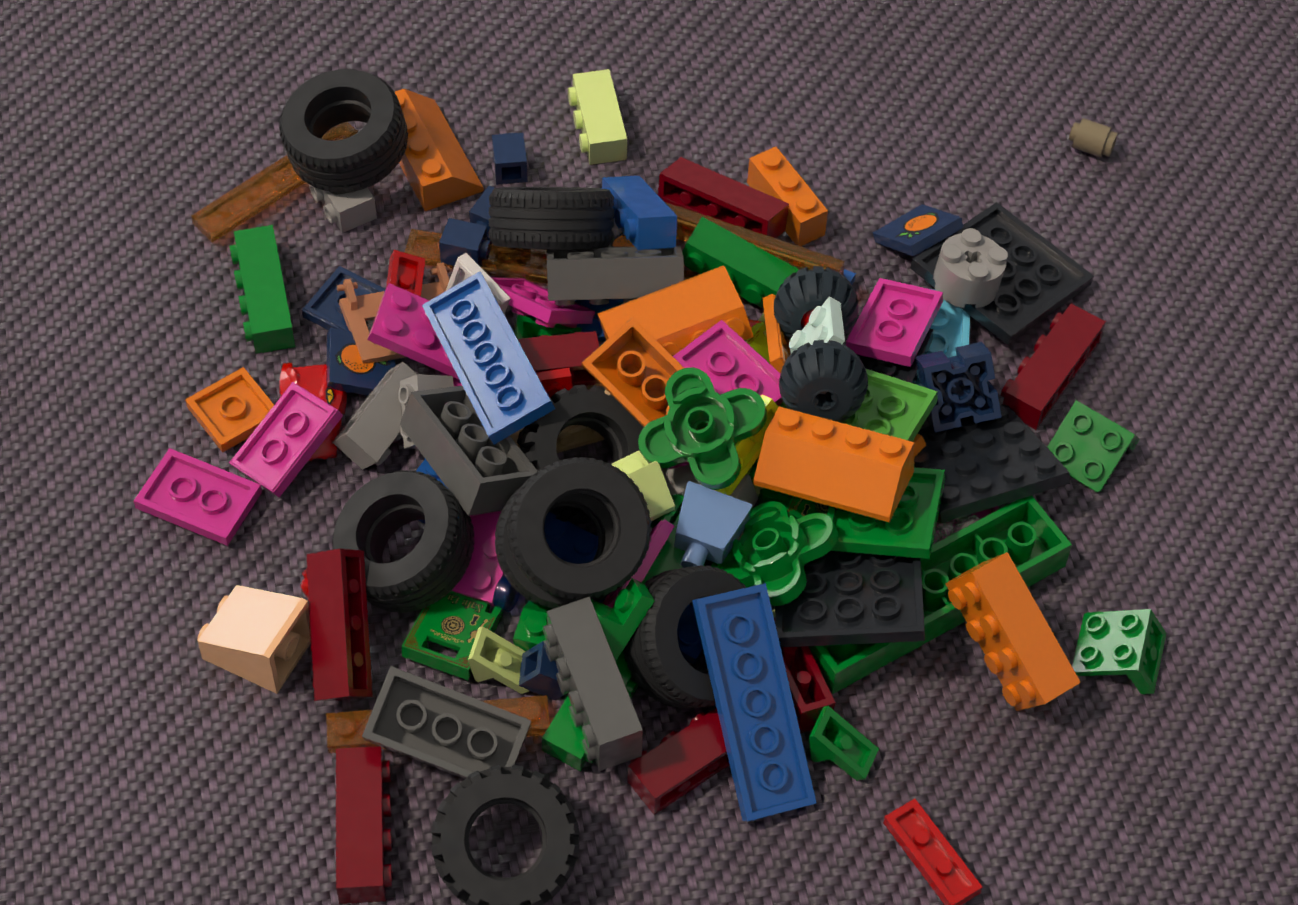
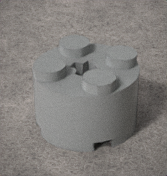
M972 228L965 229L962 233L949 237L941 247L933 275L936 291L943 292V299L957 307L964 308L965 304H976L975 308L990 304L997 295L1006 268L1007 251L993 240L981 235L978 230Z

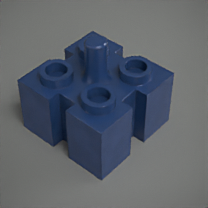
M983 342L956 347L957 356L947 358L943 351L915 356L921 385L938 391L937 403L926 419L934 432L961 427L960 418L970 416L974 423L1002 417L998 392L988 381L995 379L992 355Z

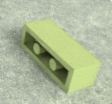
M610 70L573 74V87L568 88V99L570 106L576 107V110L573 111L575 128L582 131V134H579L581 152H587L590 165L627 160V136Z

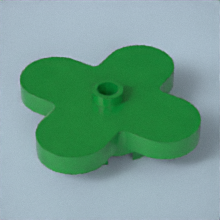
M697 368L681 369L669 378L665 387V396L670 408L668 414L648 423L639 435L638 445L640 452L648 463L657 461L661 468H669L683 462H689L691 470L700 485L712 490L726 488L735 482L741 471V461L735 445L738 441L754 436L764 427L767 420L766 406L761 396L751 389L738 388L720 395L715 392L709 376L704 371Z
M776 501L765 502L751 510L750 520L744 525V534L739 541L737 539L733 541L732 549L723 563L717 564L713 562L711 567L723 569L727 573L732 574L746 588L766 583L770 604L772 606L784 605L793 601L802 593L806 585L804 565L824 556L835 546L838 540V530L831 518L826 514L812 513L796 519L789 514L782 503Z

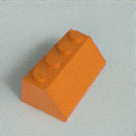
M405 88L395 91L408 131L407 148L399 164L424 211L483 192V185L436 101Z
M724 265L597 314L606 340L633 317L672 356L720 320H723L743 340L754 337L744 305Z
M633 317L582 362V366L643 427L651 421L668 414L670 408L665 396L667 381L675 372L684 369Z
M779 406L765 431L753 482L754 485L890 522L914 473V442Z

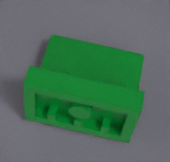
M1076 400L1047 448L1069 471L1070 477L1100 493L1127 449L1133 451L1140 439L1134 433Z
M1151 609L1087 612L1083 616L1072 668L1077 676L1127 674V677L1133 682L1140 694H1154L1167 633Z

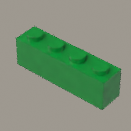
M701 217L682 251L684 266L699 274L724 265L738 295L763 309V298L771 294L776 295L784 280L799 270L704 217Z
M273 225L234 231L236 244L229 246L233 265H240V270H234L237 290L244 289L245 295L238 296L242 316L249 315V321L243 322L246 342L253 341L256 354L294 348L292 324Z

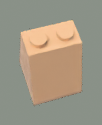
M236 585L229 596L226 595L222 598L217 608V614L210 624L206 623L199 632L197 641L202 659L277 694L311 643L308 601L300 597Z

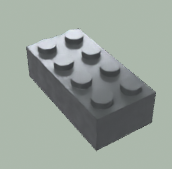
M676 245L674 248L637 250L635 246L593 249H547L548 301H555L556 305L561 306L574 305L575 300H589V304L593 305L608 304L609 299H623V303H627L684 281V260L681 247Z
M463 386L410 393L400 426L445 486L455 496L467 515L472 516L502 511L508 499L537 472L533 464L510 436L496 444L492 443Z
M590 597L547 611L548 625L543 626L546 638L543 641L550 662L556 660L559 672L556 673V677L562 694H569L572 705L569 706V711L576 728L582 726L584 736L582 745L589 761L595 760L599 771L641 757L643 729Z
M390 666L362 737L367 742L466 779L469 774L477 770L480 772L489 769V766L501 765V767H512V765H515L531 726V720Z

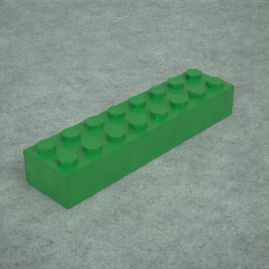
M1031 495L1018 499L933 544L930 559L921 558L925 641L808 646L831 694L840 691L964 623L966 620L963 614L953 606L949 599V589L945 584L984 561L1008 552L1026 586L1029 587L1066 566L1072 547L1071 542Z

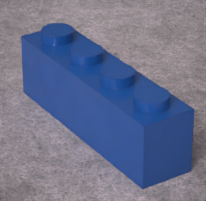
M640 175L602 178V188L600 189H609L614 196V206H612L614 209V223L637 250L676 247L677 215Z

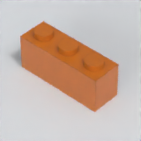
M777 146L749 158L747 184L756 190L789 203L785 232L796 246H803L824 236L828 210Z

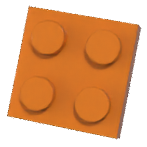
M244 367L185 399L189 411L222 453L248 439L274 406Z

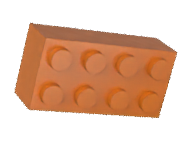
M1008 552L984 561L945 583L949 589L948 596L951 603L963 614L967 622L966 628L969 635L974 641L979 643L985 654L984 661L988 669L997 675L1003 686L1002 693L1004 698L1011 706L1015 707L1016 711L1046 704L1081 683Z

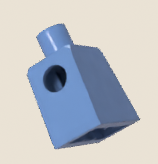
M688 481L674 543L676 548L686 551L681 561V566L683 568L702 566L706 559L717 564L723 563L732 549L733 541L739 539L745 529L744 525L750 520L753 504Z

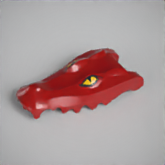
M283 363L279 381L280 397L290 384L294 382L339 410L342 415H345L347 392L335 390L327 386V364L293 367V363ZM342 418L308 461L316 458L324 460L337 458V446L332 442L340 433Z

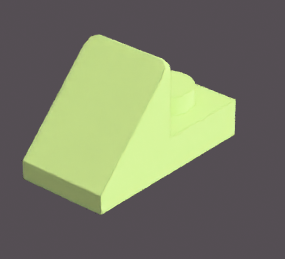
M637 451L611 463L612 466L626 473L640 488L639 491L643 493L644 499L648 504L647 509L650 511L651 521L675 510V504L657 461L648 464L640 451Z
M479 627L468 658L475 681L481 682L494 678L520 694L529 692L530 690L519 686L522 654L526 651L487 628Z

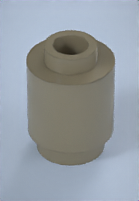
M1083 118L1080 123L1075 122L1073 124L1069 140L1073 141L1072 148L1098 157H1102V155L1110 157L1118 133L1111 131L1112 127Z

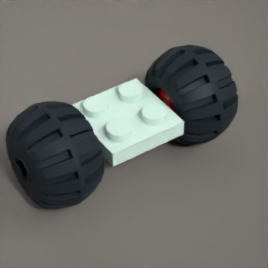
M813 266L812 270H808V267L799 269L797 273H792L784 280L776 294L774 316L781 327V331L790 340L789 348L791 353L781 370L779 390L788 409L842 423L854 415L861 407L868 388V376L859 356L843 344L845 337L853 329L858 316L859 306L856 292L844 275L828 267L825 270L822 266Z

